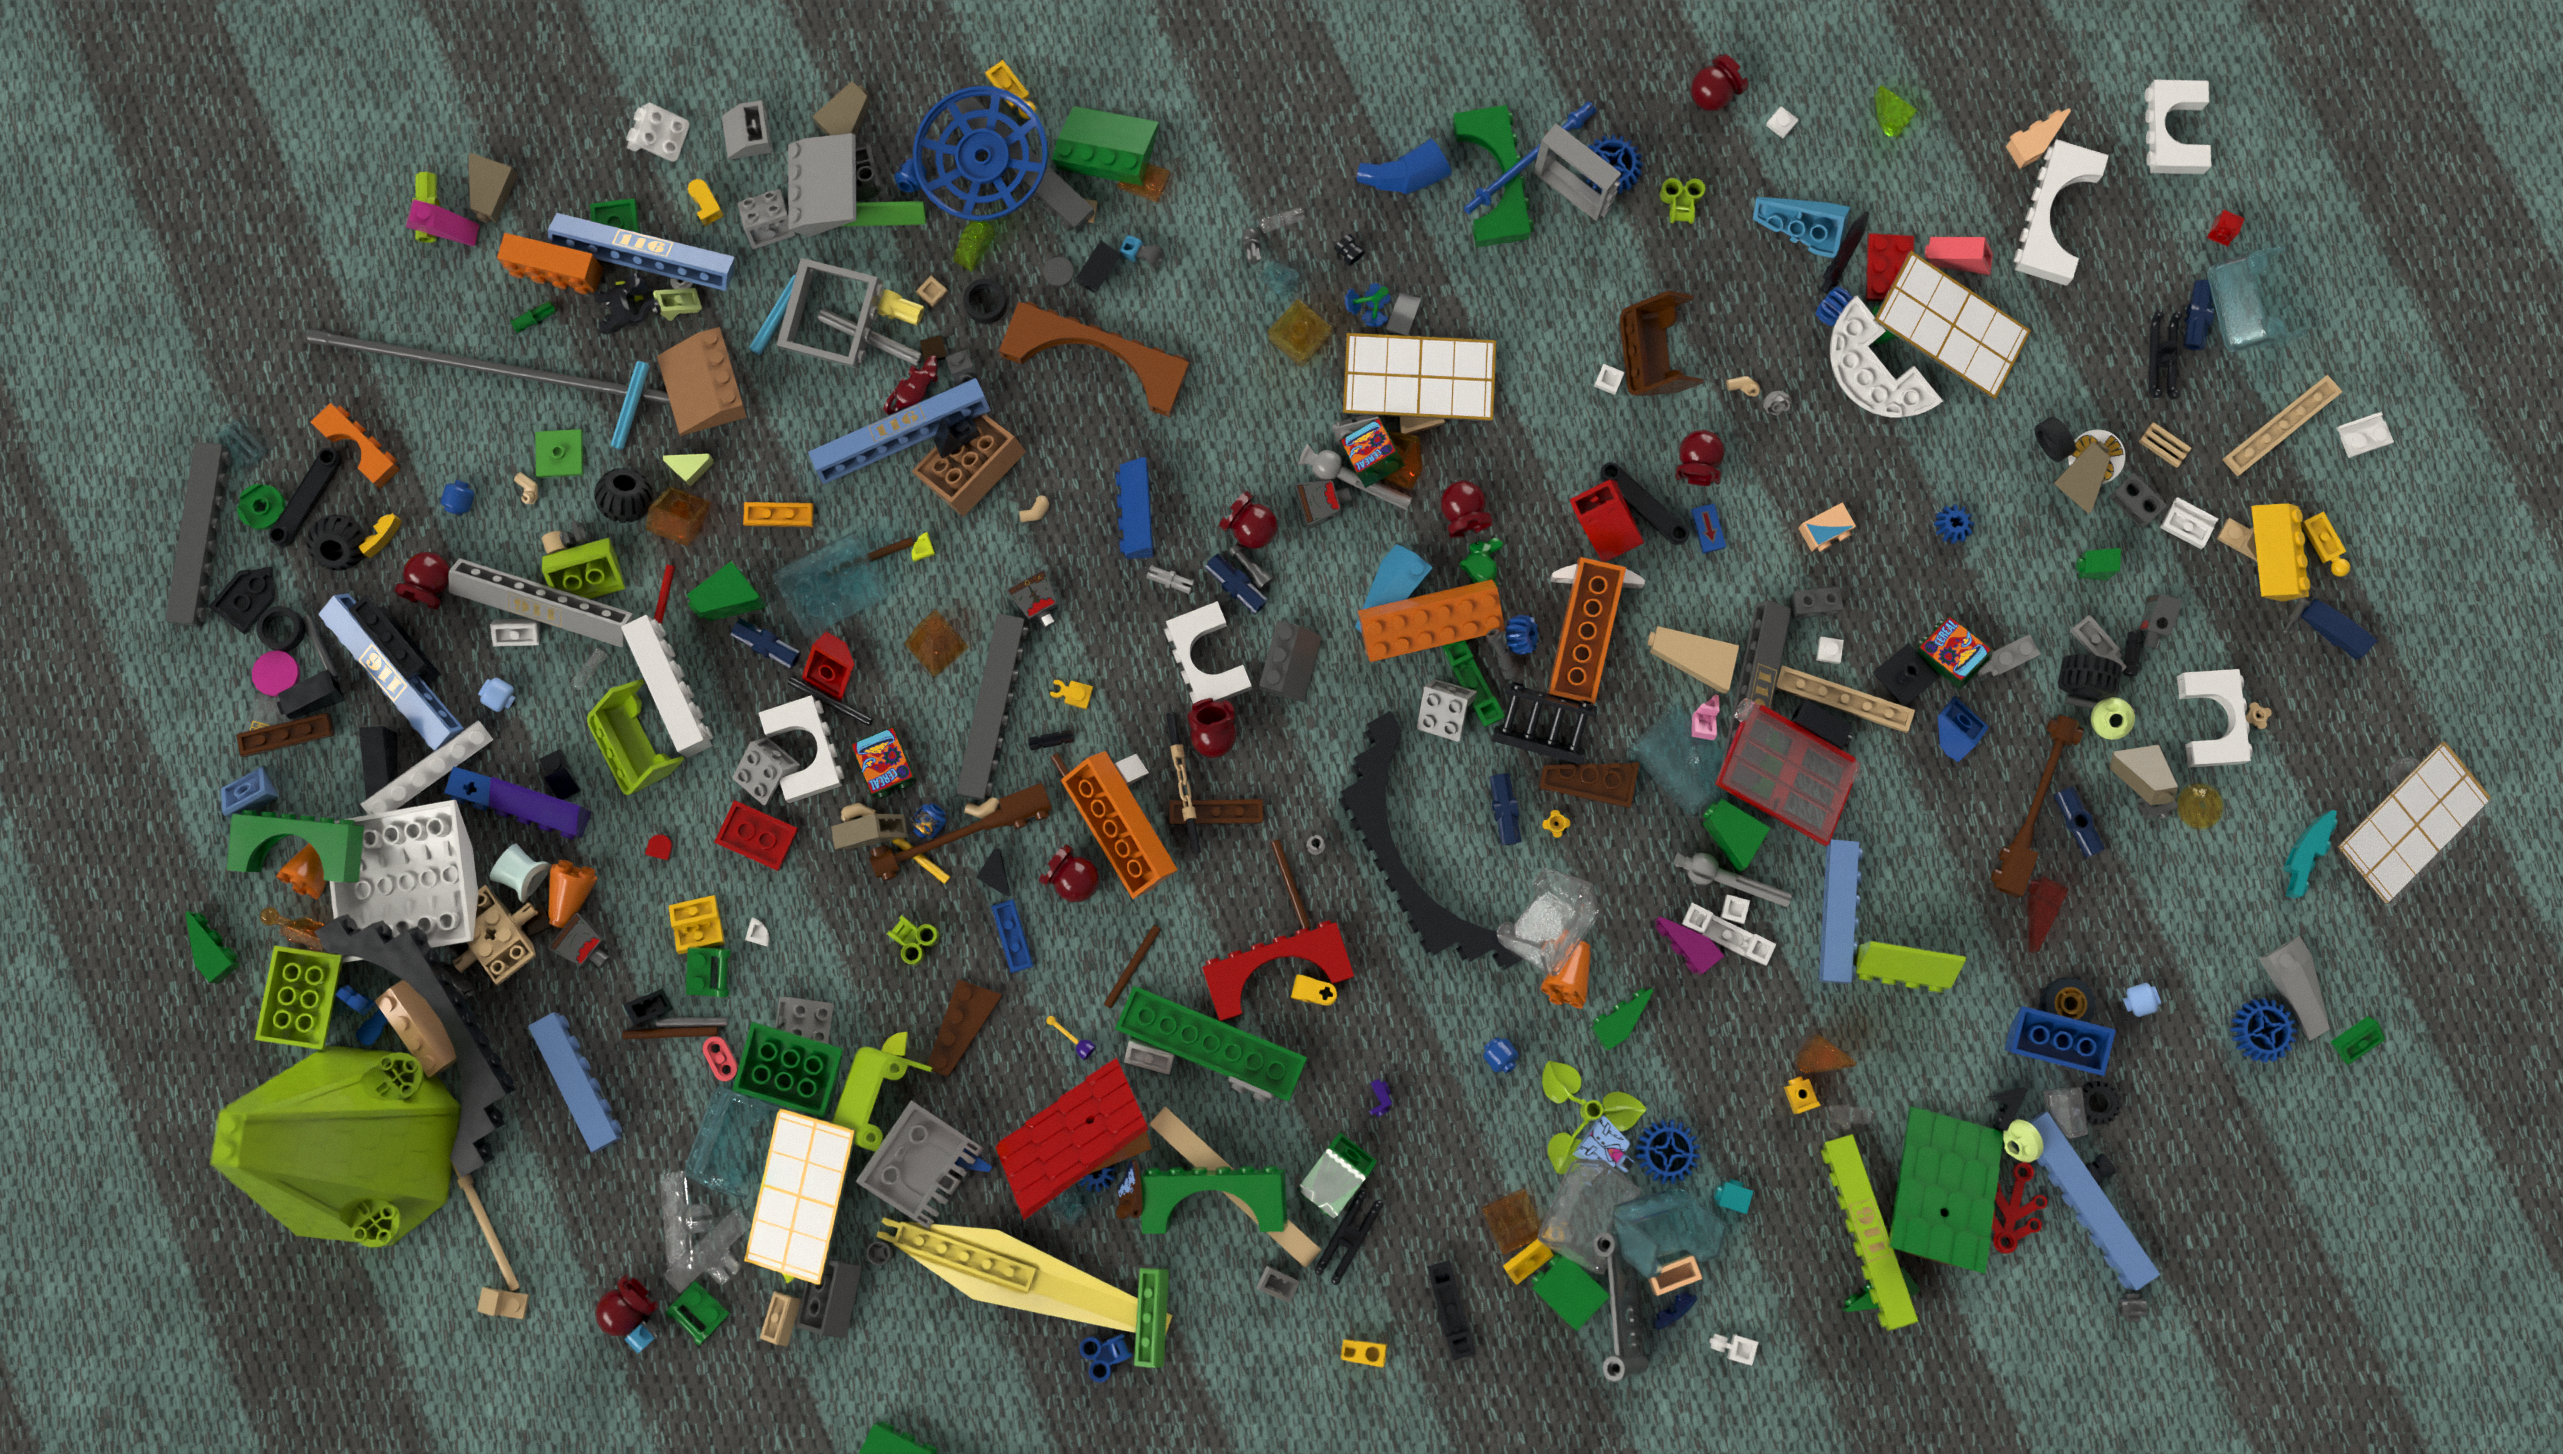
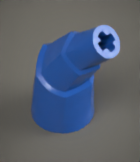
M1430 138L1415 149L1399 157L1397 161L1385 162L1380 165L1361 162L1358 168L1357 182L1375 186L1379 190L1403 192L1405 195H1408L1451 176L1452 171L1444 154L1435 141Z

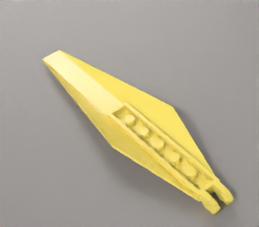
M886 1217L882 1219V1223L890 1227H896L898 1231L895 1237L889 1235V1233L878 1231V1238L892 1242L893 1245L973 1300L1136 1333L1138 1298L1000 1230L932 1224L928 1229L916 1222H898ZM1167 1313L1166 1317V1333L1172 1318V1315L1169 1313Z

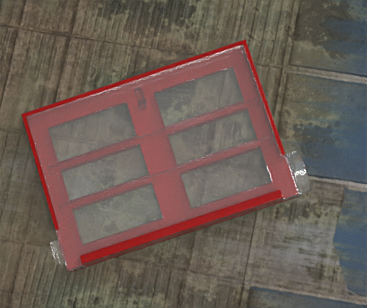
M1748 698L1743 699L1734 715L1741 722L1715 785L1823 846L1829 845L1853 782H1858L1863 777L1864 770L1859 768L1861 763L1855 760V757L1768 707L1759 705Z

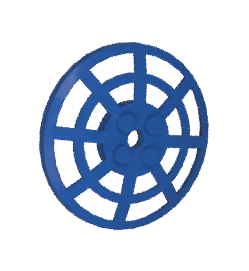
M975 86L957 90L936 103L921 122L913 147V165L916 177L930 200L948 214L970 221L998 219L1023 206L1034 195L1041 184L1048 161V142L1045 130L1032 108L1013 93L989 86ZM973 96H992L989 110H974L962 115L955 104L962 99ZM1001 98L1021 108L1029 116L1030 120L1019 127L1010 117L1000 113ZM948 108L955 120L945 128L939 141L925 138L933 121L942 111ZM988 117L986 129L971 130L967 123L971 119ZM997 120L1006 123L1014 132L1003 139L995 132ZM957 127H960L964 136L959 141L957 147L946 144L952 132ZM1035 127L1039 133L1042 145L1041 163L1029 162V146L1025 135ZM1020 140L1022 146V160L1010 158L1008 147ZM923 147L936 151V167L940 177L929 183L925 178L922 167ZM986 151L988 152L987 160L983 162L977 161L978 153ZM943 153L955 156V162L958 167L947 174L943 165ZM1007 168L1020 170L1015 180L1006 187L1001 177ZM1026 171L1039 172L1032 188L1016 203L1010 193L1021 183ZM964 176L972 182L969 194L959 190L951 182ZM993 182L999 191L989 196H978L981 184ZM945 185L954 195L966 200L963 211L959 212L947 206L933 191ZM1003 198L1008 206V209L990 215H971L975 203H989Z

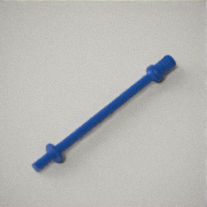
M1587 101L1576 112H1571L1568 115V121L1561 127L1567 132L1573 128L1580 129L1584 122L1596 113L1595 106L1588 110L1592 103ZM1540 144L1486 189L1477 188L1475 190L1476 197L1464 206L1465 212L1470 214L1481 204L1489 206L1492 203L1491 196L1537 159Z

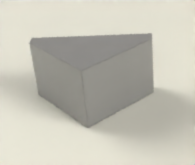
M1267 1265L1256 1289L1290 1303L1300 1281Z

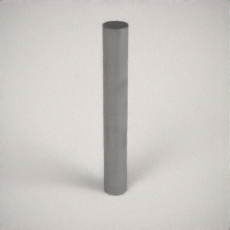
M728 1017L656 1019L657 1027L729 1025Z

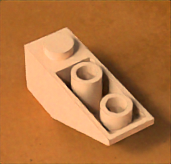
M2070 108L2063 112L2057 110L2048 117V120L2044 122L2039 120L2033 123L2029 130L2025 132L2020 130L2010 137L2011 140L2006 148L2019 169L2038 160L2071 112Z

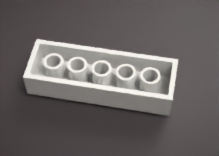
M644 615L621 626L677 752L688 758L712 747L710 741L713 739L712 733L708 726L705 727L701 722V719L704 718L702 711L691 700L694 698V694L690 686L686 685L682 680L685 674L681 666L677 665L673 660V657L676 655L672 646L667 644L663 638L666 636V633L661 623L658 624L656 619L652 620L649 616Z

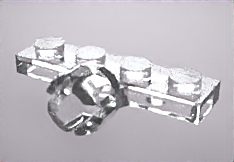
M686 1172L660 1174L667 1271L693 1268L691 1236L694 1233L707 1232L711 1229L713 1219L703 1220L702 1216L711 1215L713 1212L707 1204H689Z
M734 1208L662 1276L678 1293L684 1290L704 1271L708 1272L717 1283H726L731 1278L722 1268L725 1267L734 1275L740 1269V1263L731 1255L729 1248L752 1224L737 1208Z

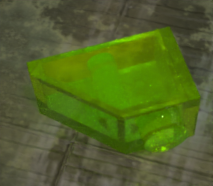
M1880 85L1874 95L1879 126L1882 127L1883 132L1888 136L1898 138L1913 119L1917 109L1883 85Z
M969 221L961 234L953 261L972 272L995 236L993 226L985 221Z

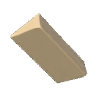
M774 1291L760 1339L776 1345L788 1346L801 1299Z

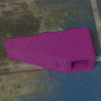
M1661 916L1654 920L1657 923L1655 926L1657 931L1663 937L1667 935L1672 941L1670 944L1671 948L1677 955L1682 954L1686 958L1687 962L1685 964L1693 974L1696 972L1699 975L1703 974L1724 957L1709 937Z

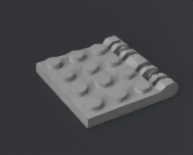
M911 1100L856 1182L929 1229L934 1220L922 1213V1210H926L935 1217L940 1213L935 1207L927 1204L930 1198L934 1197L938 1202L946 1205L948 1199L936 1192L937 1188L939 1187L952 1196L961 1182L948 1173L949 1170L952 1169L965 1177L967 1174L965 1169L954 1163L960 1156L966 1162L973 1164L975 1159L963 1151L964 1148L979 1156L984 1148Z

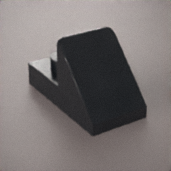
M971 415L952 426L942 417L934 443L940 456L944 458L979 437L981 433Z
M562 749L539 759L547 775L544 778L558 799L564 800L581 791Z
M2019 1087L1987 1096V1098L2003 1106L2002 1109L1999 1108L1993 1117V1121H1995L1993 1127L2002 1132L2008 1131L2028 1091L2027 1088Z

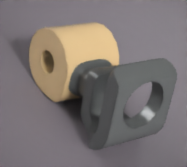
M578 521L571 522L573 533L567 531L563 534L561 531H553L542 536L541 539L547 555L567 550L570 544H588L589 541L583 524Z

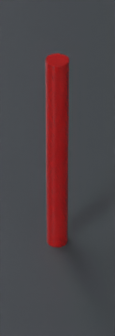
M666 565L654 619H656L658 624L661 623V625L675 566Z

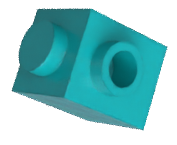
M1730 1179L1729 1183L1722 1182L1721 1186H1717L1714 1199L1717 1200L1716 1205L1747 1214L1753 1191L1743 1188L1744 1183Z

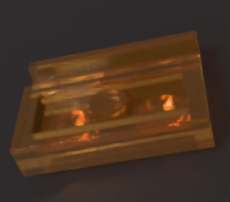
M1148 163L1143 186L1120 181L1116 185L1118 189L1159 203L1160 196L1164 192L1171 172Z

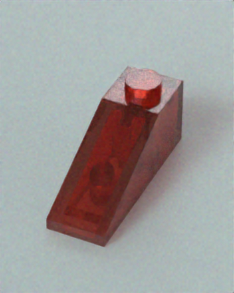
M2044 876L2037 878V880L2033 879L2027 890L2030 893L2027 904L2028 948L2031 953L2039 952L2069 890Z

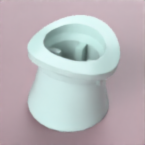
M513 844L501 855L490 873V879L515 889L518 892L519 900L525 903L548 875L551 864L544 861L534 862L518 844Z

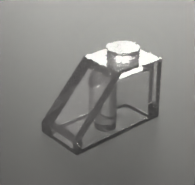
M2056 1087L2043 1090L2046 1112L2050 1114L2060 1130L2068 1138L2088 1135L2082 1087Z

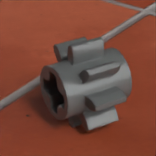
M2124 1293V1298L2118 1299L2117 1308L2119 1316L2125 1317L2126 1322H2141L2140 1316H2146V1300L2139 1298V1293Z

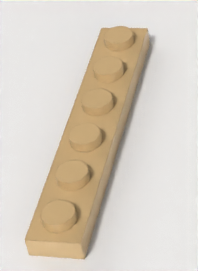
M2326 375L2222 460L2238 477L2341 394L2342 390Z
M1783 665L1780 667L1777 676V690L1904 733L1909 731L1915 712L1914 709Z

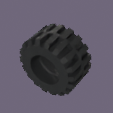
M2088 654L2068 655L2062 658L2058 687L2067 693L2081 697L2096 699L2115 697L2118 695L2122 666L2114 660Z

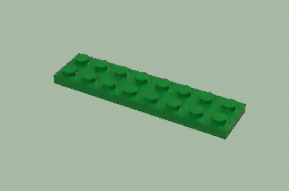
M1133 986L1115 1027V1030L1224 1076L1234 1077L1287 1102L1291 1100L1308 1059L1298 1053L1136 986Z

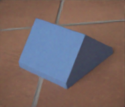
M263 766L221 788L222 813L224 816L232 818V814H242V810L255 811L279 798Z

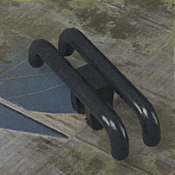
M2161 309L2157 310L2152 317L2149 359V393L2152 398H2159L2162 395V390L2158 388L2159 367L2167 368L2168 397L2172 400L2180 397L2179 390H2176L2178 326L2183 316L2181 311H2176L2171 316L2168 341H2165L2160 346V324L2164 317V311Z
M1360 1190L1355 1196L1314 1270L1316 1275H1322L1339 1244L1347 1248L1331 1278L1333 1285L1340 1284L1355 1254L1384 1206L1383 1201L1376 1200L1359 1230L1351 1227L1350 1224L1367 1197V1193L1364 1190Z

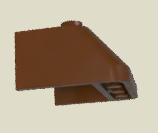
M1668 290L1626 307L1621 312L1619 321L1627 389L1630 394L1648 396L1678 393L1704 383L1702 378L1685 376L1680 370L1670 371L1665 329L1675 324L1678 317L1677 306L1694 300L1693 295Z

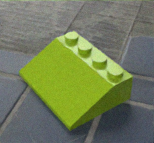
M1869 941L1857 946L1853 965L1856 966V975H1859V980L1872 982L1873 978L1882 979V984L1896 985V982L1905 983L1906 988L1919 989L1920 986L1929 987L1928 991L1943 993V989L1946 990L1952 987L1966 961V957Z
M274 945L255 1040L324 1050L343 956Z

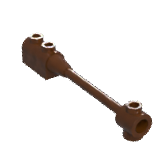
M2058 715L2056 719H2050L2046 731L2051 732L2049 738L2055 744L2025 824L2022 825L2008 848L2002 847L1998 859L2003 862L2000 869L1995 868L1990 877V881L1995 882L1994 889L2015 898L2023 897L2039 855L2038 852L2030 849L2034 834L2033 827L2064 745H2078L2084 732V728L2080 727V723L2073 718Z
M1041 782L998 799L1001 808L985 816L981 821L900 853L894 854L892 848L889 849L888 845L872 849L869 859L876 877H882L883 881L891 880L897 877L896 871L900 870L898 863L981 830L1005 826L1010 827L1013 825L1015 830L1027 826V820L1036 817L1037 821L1048 818L1050 816L1049 811L1053 809L1044 785Z

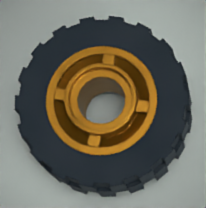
M2060 978L2051 981L2042 990L2043 993L2039 998V1008H2041V1011L2088 1023L2094 1017L2096 998L2092 993V989L2084 981L2081 982L2077 978ZM2066 998L2071 1001V1008L2069 1010L2064 1006Z

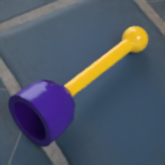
M1054 1016L1047 1017V1024L1055 1026L1076 1044V1052L1084 1061L1096 1049V1045L1091 1041H1079L1056 1022Z

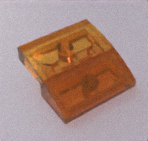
M1524 1188L1481 1207L1502 1255L1546 1235Z

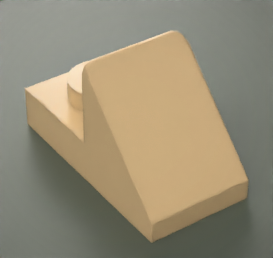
M2228 518L2216 539L2257 561L2254 527L2248 529Z
M482 1287L477 1311L490 1316L500 1315L525 1319L530 1295Z

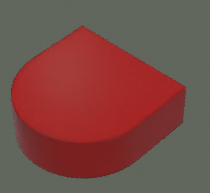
M661 834L653 836L648 842L645 855L669 861L673 848L671 840Z

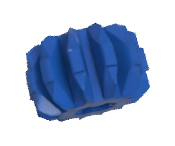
M1841 287L1834 288L1818 306L1816 316L1828 326L1835 325L1839 315L1853 297L1847 290Z
M1957 504L1952 505L1951 509L1945 506L1942 509L1943 513L1939 512L1936 515L1938 521L1934 522V526L1940 528L1936 535L1943 533L1944 537L1942 540L1944 542L1949 537L1952 544H1955L1957 540L1964 542L1966 536H1970L1973 533L1970 528L1975 523L1969 521L1972 514L1968 513L1966 515L1964 513L1966 507L1958 510ZM1953 520L1957 522L1956 528L1951 525Z
M1516 615V617H1512L1507 621V627H1505L1506 635L1504 637L1507 639L1506 645L1509 646L1511 652H1515V654L1520 653L1521 655L1532 653L1536 649V643L1539 642V632H1537L1538 625L1533 617Z
M1116 1167L1103 1168L1102 1174H1098L1100 1177L1095 1179L1094 1175H1085V1179L1081 1180L1079 1184L1083 1186L1089 1182L1087 1191H1091L1095 1184L1096 1191L1101 1192L1100 1183L1104 1187L1109 1188L1110 1185L1106 1178L1115 1180V1176L1109 1175L1108 1171H1115Z

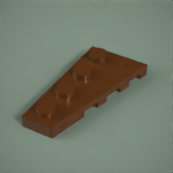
M1640 762L1544 765L1539 789L1630 809Z
M958 979L927 1066L932 1067L931 1071L947 1077L950 1076L974 1040V1037H976L978 1031L1003 996L1002 994Z

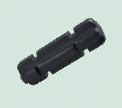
M2133 631L2127 635V642H2129V644H2126L2125 663L2127 665H2125L2126 668L2123 674L2128 677L2138 675V666L2136 664H2139L2141 645L2139 643L2142 640L2140 632Z
M1069 729L1062 731V733L1054 732L1040 735V738L1037 736L1030 737L1028 744L1030 750L1033 751L1040 749V747L1047 748L1062 745V742L1065 744L1072 743L1074 736L1072 730Z

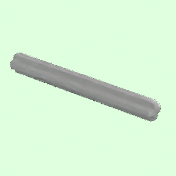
M826 309L820 311L818 315L819 321L854 337L857 327L856 323ZM872 331L870 341L867 342L914 365H918L922 359L921 353Z

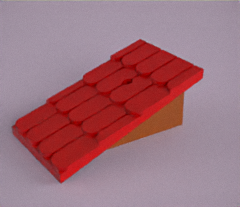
M1117 1058L1085 1077L1086 1080L1063 1094L1057 1102L1027 1120L1024 1126L1002 1139L995 1147L1023 1220L1085 1175L1152 1149L1146 1132L1148 1130L1147 1124Z

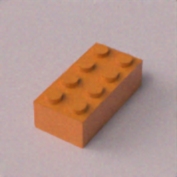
M504 233L497 256L503 268L507 269L509 275L515 278L523 279V276H526L540 284H544L547 281L560 289H566V287L575 288L574 290L581 294L594 293L597 290L603 267L591 253Z

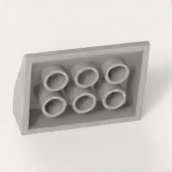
M855 134L805 138L788 145V218L790 231L811 237L856 221Z

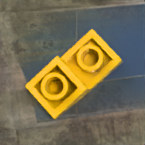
M393 513L381 517L378 523L373 526L378 534L365 538V542L358 546L362 553L369 558L377 554L393 538L402 521Z

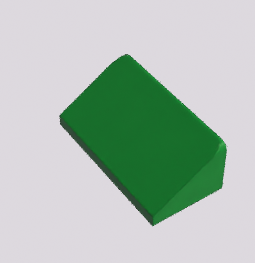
M2367 1016L2333 1039L2331 1044L2348 1066L2386 1039L2379 1023Z

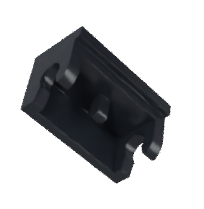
M1100 240L1074 282L1093 293L1097 292L1121 256V253Z

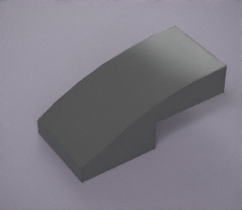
M1400 292L1386 332L1398 336H1409L1421 298Z

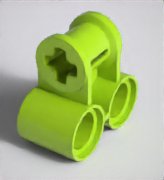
M1669 178L1663 183L1660 190V198L1663 202L1671 204L1670 223L1675 221L1689 222V224L1694 223V204H1697L1705 193V185L1701 180L1691 179L1686 183L1685 187H1682V183L1675 178ZM1666 188H1673L1676 194H1668ZM1688 189H1696L1699 195H1691Z
M901 915L899 917L900 921L887 934L904 946L901 950V957L904 962L916 966L923 962L925 958L923 945L926 947L936 945L940 935L938 930L929 924L921 925L917 929L914 924ZM925 930L933 931V938L929 942H924L922 939V934ZM912 948H917L919 956L917 959L910 961L907 957L908 951Z

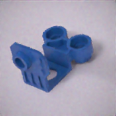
M348 985L344 988L341 987L335 995L361 1015L365 1016L373 1005L378 1008L373 1017L366 1020L356 1032V1038L366 1046L373 1045L383 1033V1028L389 1021L378 1005L367 996L358 994Z

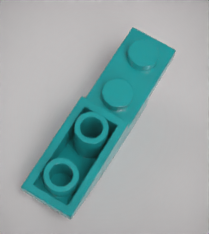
M2331 810L2316 818L2303 831L2292 847L2283 871L2291 873L2285 896L2295 899L2306 894L2309 887L2307 879L2309 873L2315 867V860L2313 858L2324 856L2330 849L2331 841H2329V838L2337 825V819H2335L2337 811Z

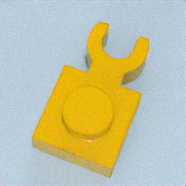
M1060 680L1053 681L1055 685L1061 687L1058 693L1050 692L1053 698L1064 696L1066 697L1065 704L1087 710L1093 686L1070 681L1068 687Z

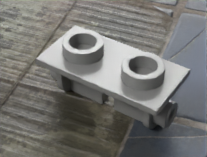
M1367 414L1356 417V422L1354 423L1352 419L1336 421V424L1332 425L1336 444H1341L1340 440L1379 417L1376 414Z

